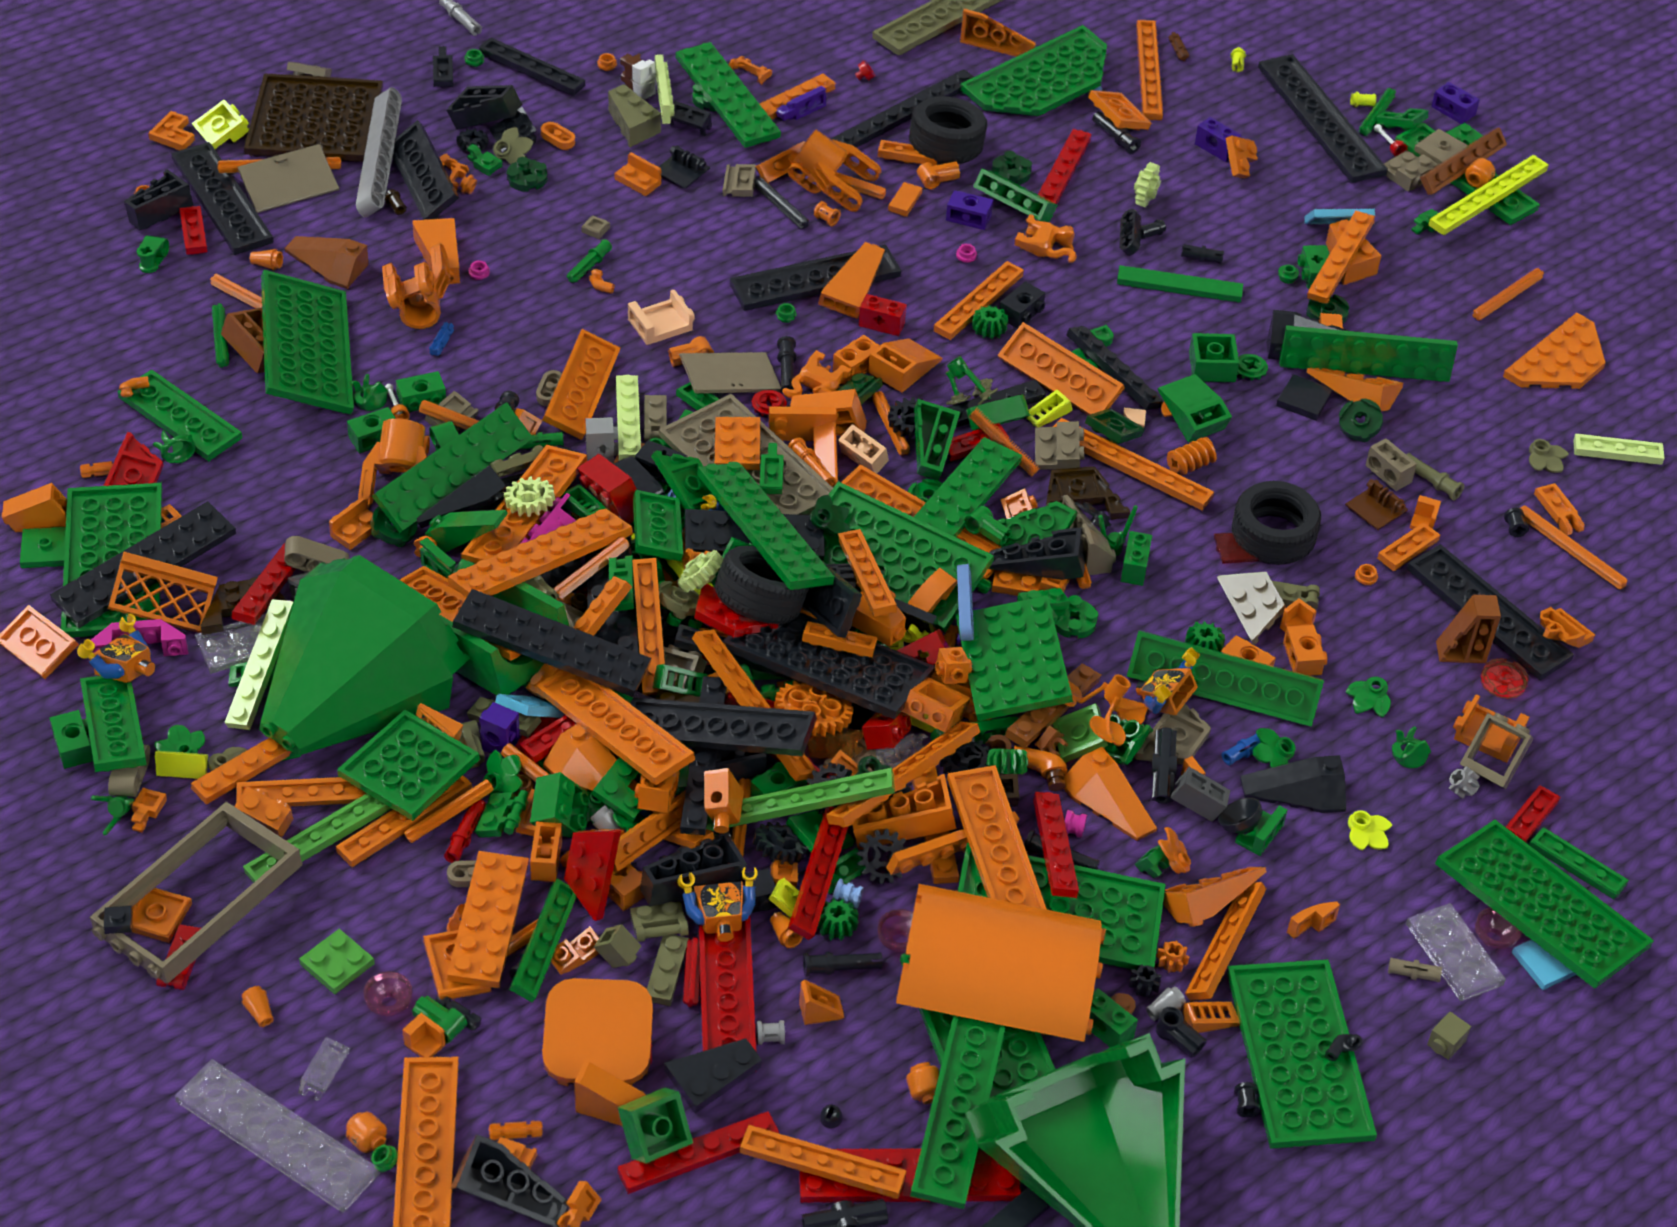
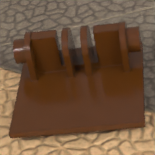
M1373 479L1368 481L1367 487L1369 488L1345 503L1348 508L1377 530L1408 511L1403 499L1397 497L1387 487L1383 488L1384 486L1378 480Z

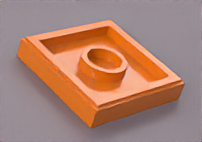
M154 888L132 907V932L170 943L190 909L192 899Z

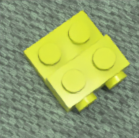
M225 100L192 123L201 136L212 144L214 149L218 148L228 139H231L233 143L249 131L247 127L249 122L243 115L238 116L240 112L234 104L229 105Z

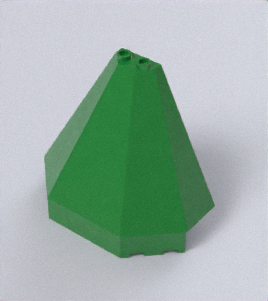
M361 555L353 556L347 560L345 558L333 560L328 564H325V562L320 563L305 577L300 579L260 722V731L266 737L272 738L281 744L284 749L300 756L382 730L404 710L416 716L420 703L437 712L448 709L453 682L452 675L470 657L466 652L459 649L456 644L459 639L449 624L445 625L440 618L441 610L437 603Z
M1150 1033L1129 1042L1126 1041L1112 1046L1102 1052L1085 1056L999 1093L965 1112L977 1142L976 1145L1076 1227H1179L1185 1058L1162 1063Z

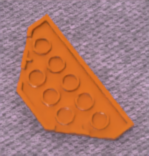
M1576 312L1504 371L1503 377L1519 387L1529 388L1530 384L1541 385V388H1559V385H1570L1571 389H1580L1602 371L1606 363L1594 322Z

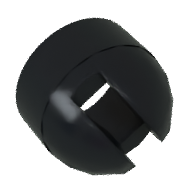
M833 1104L826 1105L821 1111L820 1121L822 1125L827 1128L838 1127L842 1122L840 1108ZM833 1112L831 1119L827 1118L829 1113Z

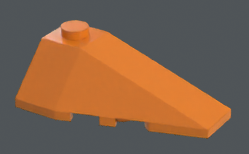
M967 9L963 10L960 43L1016 57L1036 47L1035 42L985 14Z
M577 723L559 736L545 759L543 767L551 774L561 772L586 791L588 789L593 791L617 759L604 744ZM634 780L629 788L635 791L637 782Z
M1103 747L1083 755L1064 776L1066 783L1064 790L1073 801L1080 805L1082 803L1093 809L1092 813L1098 817L1100 815L1104 816L1112 822L1115 828L1134 840L1138 841L1157 831V827L1118 764Z
M1246 867L1223 873L1221 877L1200 879L1199 884L1187 886L1186 884H1180L1167 888L1164 892L1163 905L1177 923H1188L1189 927L1204 924L1203 920L1213 917L1267 872L1266 867Z

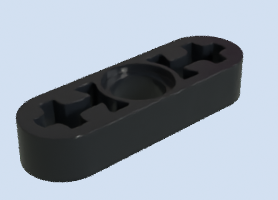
M1133 208L1127 210L1120 220L1119 247L1127 256L1136 253L1141 243V215Z

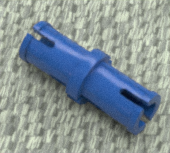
M1257 734L1247 739L1239 740L1235 746L1222 752L1221 756L1225 764L1230 766L1243 757L1248 758L1253 755V749L1261 743Z

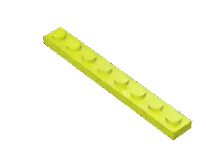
M1535 155L1530 156L1430 218L1428 225L1442 235H1446L1546 172L1549 164Z

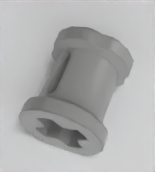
M779 1020L778 1023L763 1024L761 1021H757L758 1045H762L763 1042H780V1044H785L784 1020Z

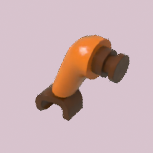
M993 735L986 742V746H989L990 750L1024 749L1016 745L1012 748L1010 740L1003 735ZM1027 747L1024 749L1027 752L1028 758L1027 768L1041 773V776L1047 779L1050 791H1060L1066 787L1064 775L1067 774L1068 770L1060 756Z

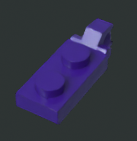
M819 86L788 101L787 105H782L777 109V116L784 121L787 119L798 120L825 107L826 88Z

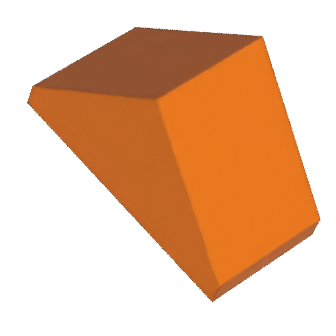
M805 979L801 981L799 1004L804 1025L844 1018L839 995Z

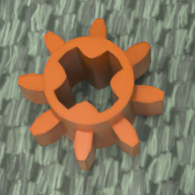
M1165 941L1163 949L1158 948L1156 956L1160 959L1158 966L1163 967L1168 973L1182 972L1183 965H1188L1189 956L1186 955L1187 947H1183L1178 941L1169 943Z

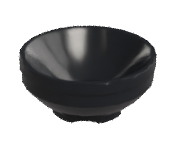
M1243 798L1227 805L1226 809L1219 815L1218 820L1222 828L1228 832L1248 834L1254 831V828L1258 825L1263 809L1258 799Z

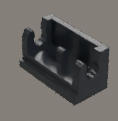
M674 101V116H671V124L669 125L673 126L674 121L700 129V134L706 136V129L710 130L712 128L711 113Z

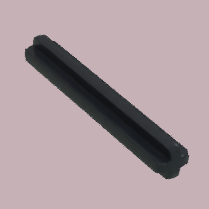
M763 178L755 180V188L800 229L809 226V220Z

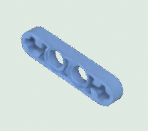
M969 564L957 565L959 628L961 641L974 640L971 570Z

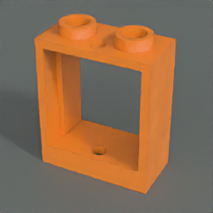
M927 678L910 690L902 712L946 732L963 719L971 698L938 681ZM924 714L928 715V719L924 718Z

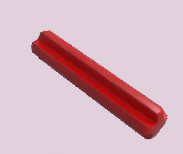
M698 938L689 939L686 947L683 1003L687 1007L695 1006L699 1002L700 949Z

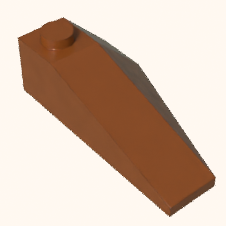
M295 236L285 247L286 253L300 263L309 265L314 273L319 272L328 283L348 289L369 265L367 245L351 239Z

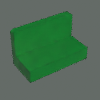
M1279 805L1272 815L1263 811L1262 817L1254 831L1248 834H1239L1236 837L1235 843L1261 856L1284 826L1288 809Z

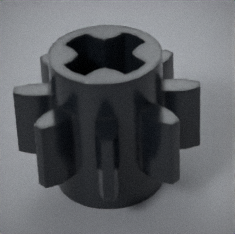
M1141 964L1138 970H1131L1129 988H1134L1137 996H1147V998H1150L1153 991L1159 992L1161 974H1156L1153 966H1143Z

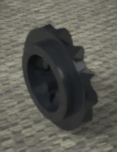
M475 128L473 130L467 129L466 132L461 131L456 136L457 146L466 152H470L467 148L472 144L476 145L481 151L489 143L488 134H484L483 130L477 131Z

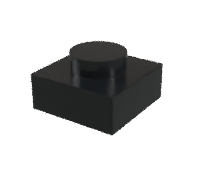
M132 905L105 907V934L132 932Z

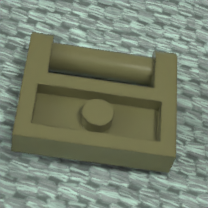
M681 901L651 907L640 906L630 908V917L638 942H644L646 938L675 934H680V936L688 935L687 920H685Z

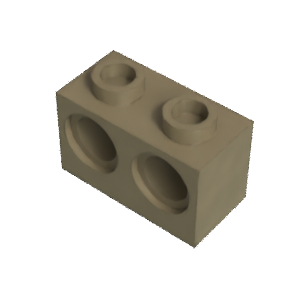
M1385 438L1370 446L1365 466L1391 488L1398 491L1412 483L1417 463Z

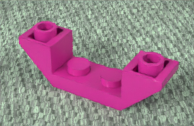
M162 619L135 622V630H139L146 643H162L164 656L188 654L186 635ZM119 622L111 623L91 639L95 644L92 652L98 651L121 635H129V633L120 630Z

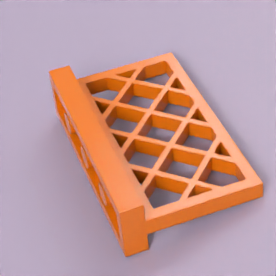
M123 552L108 609L133 614L148 620L162 619L171 626L202 634L200 625L211 604L218 577ZM123 571L133 573L138 581L126 586L122 579ZM150 578L156 579L161 587L150 592L144 582ZM140 584L147 595L135 600L129 589ZM178 585L182 588L184 594L174 599L168 588ZM164 590L170 601L159 607L153 595ZM197 591L207 593L206 601L199 605L191 596V594ZM123 592H126L131 600V603L126 606L115 604L116 596ZM187 597L193 608L183 613L176 602ZM149 598L155 609L150 612L142 611L138 603ZM173 605L179 615L172 619L164 615L162 609ZM196 611L201 618L200 625L190 624L185 616Z

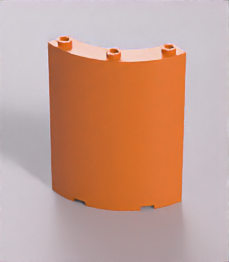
M919 884L906 948V955H910L909 963H903L896 1003L1084 1042L1085 1035H1091L1093 1019H1089L1095 980L1096 978L1100 979L1103 963H1099L1098 960L1100 944L1104 942L1106 929L1102 928L1100 920Z

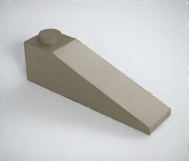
M1063 495L1062 504L1078 512L1070 528L1082 527L1085 564L1089 575L1111 573L1112 565L1116 562L1114 549L1110 548L1108 540L1081 509L1075 505L1074 501L1068 495Z

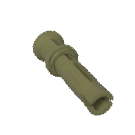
M1411 453L1406 454L1417 463L1415 473L1431 482L1435 490L1443 491L1453 501L1459 498L1464 490V483L1451 479L1450 475L1446 472H1438L1414 457Z

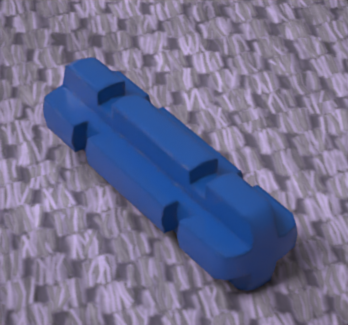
M444 322L429 347L431 355L439 356L442 349L454 331L452 323Z

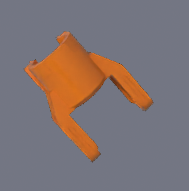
M817 129L807 139L800 149V153L795 157L788 169L789 177L811 193H819L822 190L826 195L852 212L859 210L863 200L856 190L835 176L839 167L843 163L863 179L869 181H876L882 172L881 167L856 147L831 140ZM851 157H856L860 163L853 162ZM794 168L800 169L803 174L796 173ZM867 169L874 170L876 175H871ZM832 186L838 187L841 192L834 191ZM849 198L855 199L858 204H852Z
M442 243L434 245L430 249L432 271L424 261L414 266L415 277L404 282L401 281L392 263L382 266L384 291L386 292L389 305L392 309L399 308L401 321L408 327L416 329L429 328L436 324L440 318V299L443 298L451 280L448 255Z
M388 419L383 421L381 440L375 444L362 465L358 499L362 497L366 500L367 509L373 503L372 495L374 494L377 470H379L380 474L391 475L392 472L405 473L428 457L430 438L429 436H424L425 427L422 424L407 419Z

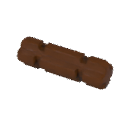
M1172 32L1168 39L1178 59L1184 62L1189 58V53L1179 34Z

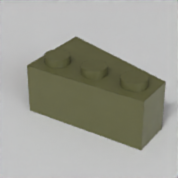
M625 84L608 91V111L616 125H619L622 135L626 137L629 148L661 133V113Z

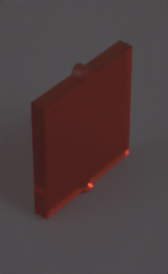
M1233 533L1214 534L1216 551L1219 552L1222 564L1259 561L1258 557L1250 555L1249 552H1246L1245 549L1238 545Z

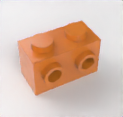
M247 786L234 806L281 838L294 820L290 806L286 802L279 799L277 801L272 800L266 792L259 788L253 790Z

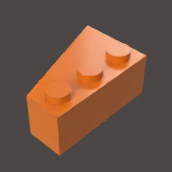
M856 389L792 396L790 407H836L837 436H842L852 424L865 433L867 420Z

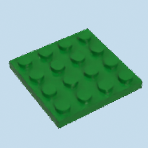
M404 710L341 765L337 772L339 777L414 821L476 764L480 757L477 751Z

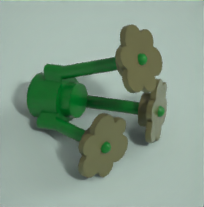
M961 356L947 365L949 371L946 372V375L950 380L954 395L951 396L950 401L946 402V405H954L971 398L970 395L959 393L954 377L960 379L967 375L975 384V391L972 393L973 397L980 396L982 399L978 405L991 399V396L998 390V388L993 391L990 389L993 382L992 379L979 380L968 368Z

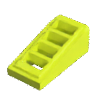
M1057 389L1030 408V416L1026 417V419L1036 428H1039L1070 413L1073 410L1071 401ZM1037 415L1040 418L1036 420L1033 416Z

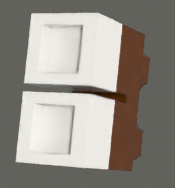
M640 53L634 56L630 54L622 56L620 64L625 67V71L621 74V81L644 100L656 94L655 62L650 59L643 61Z

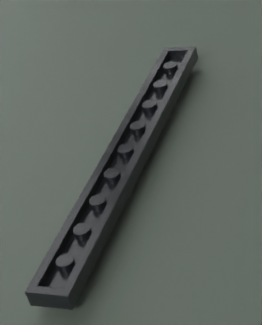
M963 69L831 138V140L840 141L858 148L911 120L914 108L923 100L932 97H954L962 93L961 83L974 76Z

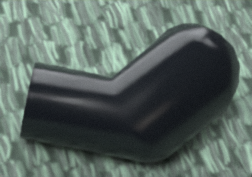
M1358 1034L1338 1035L1325 1052V1056L1330 1061H1336L1342 1052H1353L1360 1048L1363 1040Z

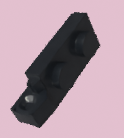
M439 46V56H433L434 87H453V55H447L446 46Z

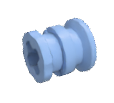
M839 879L833 898L836 901H841L844 898L845 904L853 902L854 908L857 909L864 887L859 886L856 888L854 884H844L843 879Z

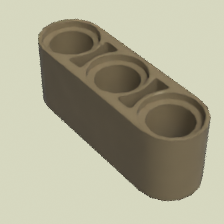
M291 536L285 542V563L290 567L306 572L312 571L323 562L328 564L337 559H350L349 554L343 550L300 536Z
M143 745L146 765L136 768L112 770L108 784L109 795L137 796L150 761L149 745Z

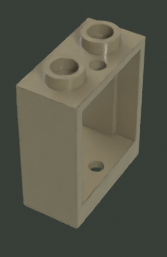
M1487 713L1460 765L1463 767L1467 766L1476 774L1506 789L1534 738L1529 735L1531 730L1520 724L1514 727L1507 723L1509 719L1503 715L1495 713L1492 716ZM1493 724L1523 739L1504 776L1474 761Z

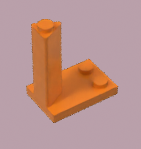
M769 407L768 428L782 441H792L795 438H802L804 441H814L816 458L836 479V482H833L835 486L838 482L836 407Z

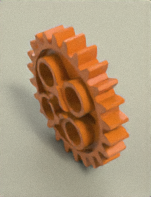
M794 680L792 685L786 683L785 688L780 687L779 692L776 693L774 709L812 711L816 713L817 720L812 731L813 736L820 733L825 737L826 732L835 735V730L841 733L843 728H848L853 715L852 702L840 699L838 696L818 690L816 687L803 682L799 684Z

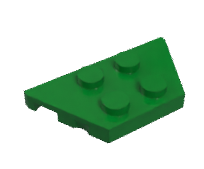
M658 450L651 455L673 493L680 499V504L684 510H702L701 505L708 504L702 497L713 494L697 475L698 467L703 466L698 458L683 457L678 454H673L670 457L662 455V452Z

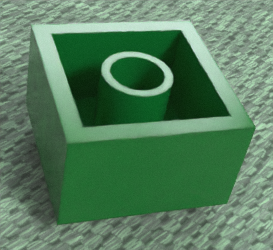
M1192 333L1189 348L1192 375L1196 374L1203 382H1236L1239 358L1235 334Z
M662 1088L617 1107L631 1158L634 1160L648 1163L693 1143L679 1091Z

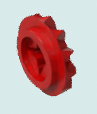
M774 390L760 391L752 398V407L755 413H761L762 417L769 415V407H786L787 404L784 395Z

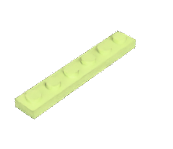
M655 55V76L662 124H671V116H674V104L667 62H664L663 55Z
M616 376L619 461L629 456L635 458V455L641 449L638 376Z
M271 600L224 722L228 728L250 730L282 647L293 601Z

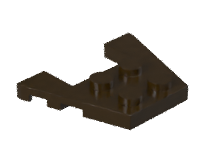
M1095 466L1051 470L1046 506L1055 501L1062 503L1063 495H1068L1074 503L1079 502L1083 504L1088 502L1091 505L1104 503L1108 516L1111 518L1110 520L1129 518L1130 509L1127 506H1123L1121 498L1117 493L1114 494L1110 490L1109 483Z
M258 577L238 582L230 581L219 585L200 625L202 635L224 631L223 617L232 616L233 609ZM280 592L274 598V600L287 601Z

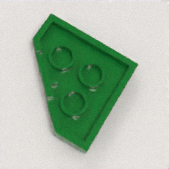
M1055 501L1038 509L1033 508L1018 513L1017 516L1008 519L997 520L1012 531L1011 536L1002 547L1014 543L1021 546L1032 542L1031 538L1038 536L1039 539L1052 536L1051 532L1069 529L1078 512Z

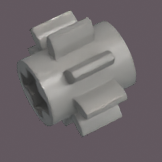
M1465 766L1464 770L1456 769L1449 778L1452 784L1449 789L1460 798H1464L1465 795L1472 796L1479 788L1477 779L1480 776L1467 766Z

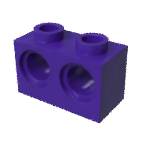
M1447 82L1435 91L1431 107L1463 124L1476 115L1480 99Z

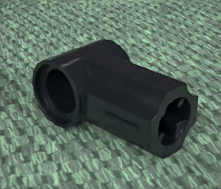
M1175 1007L1164 1008L1156 1025L1157 1035L1163 1040H1171L1189 1057H1195L1206 1045L1207 1040L1183 1020V1014L1179 1009Z

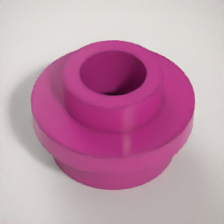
M963 244L957 250L956 257L964 263H969L977 258V252L973 245Z
M475 261L469 267V275L473 279L482 280L490 274V269L484 261Z

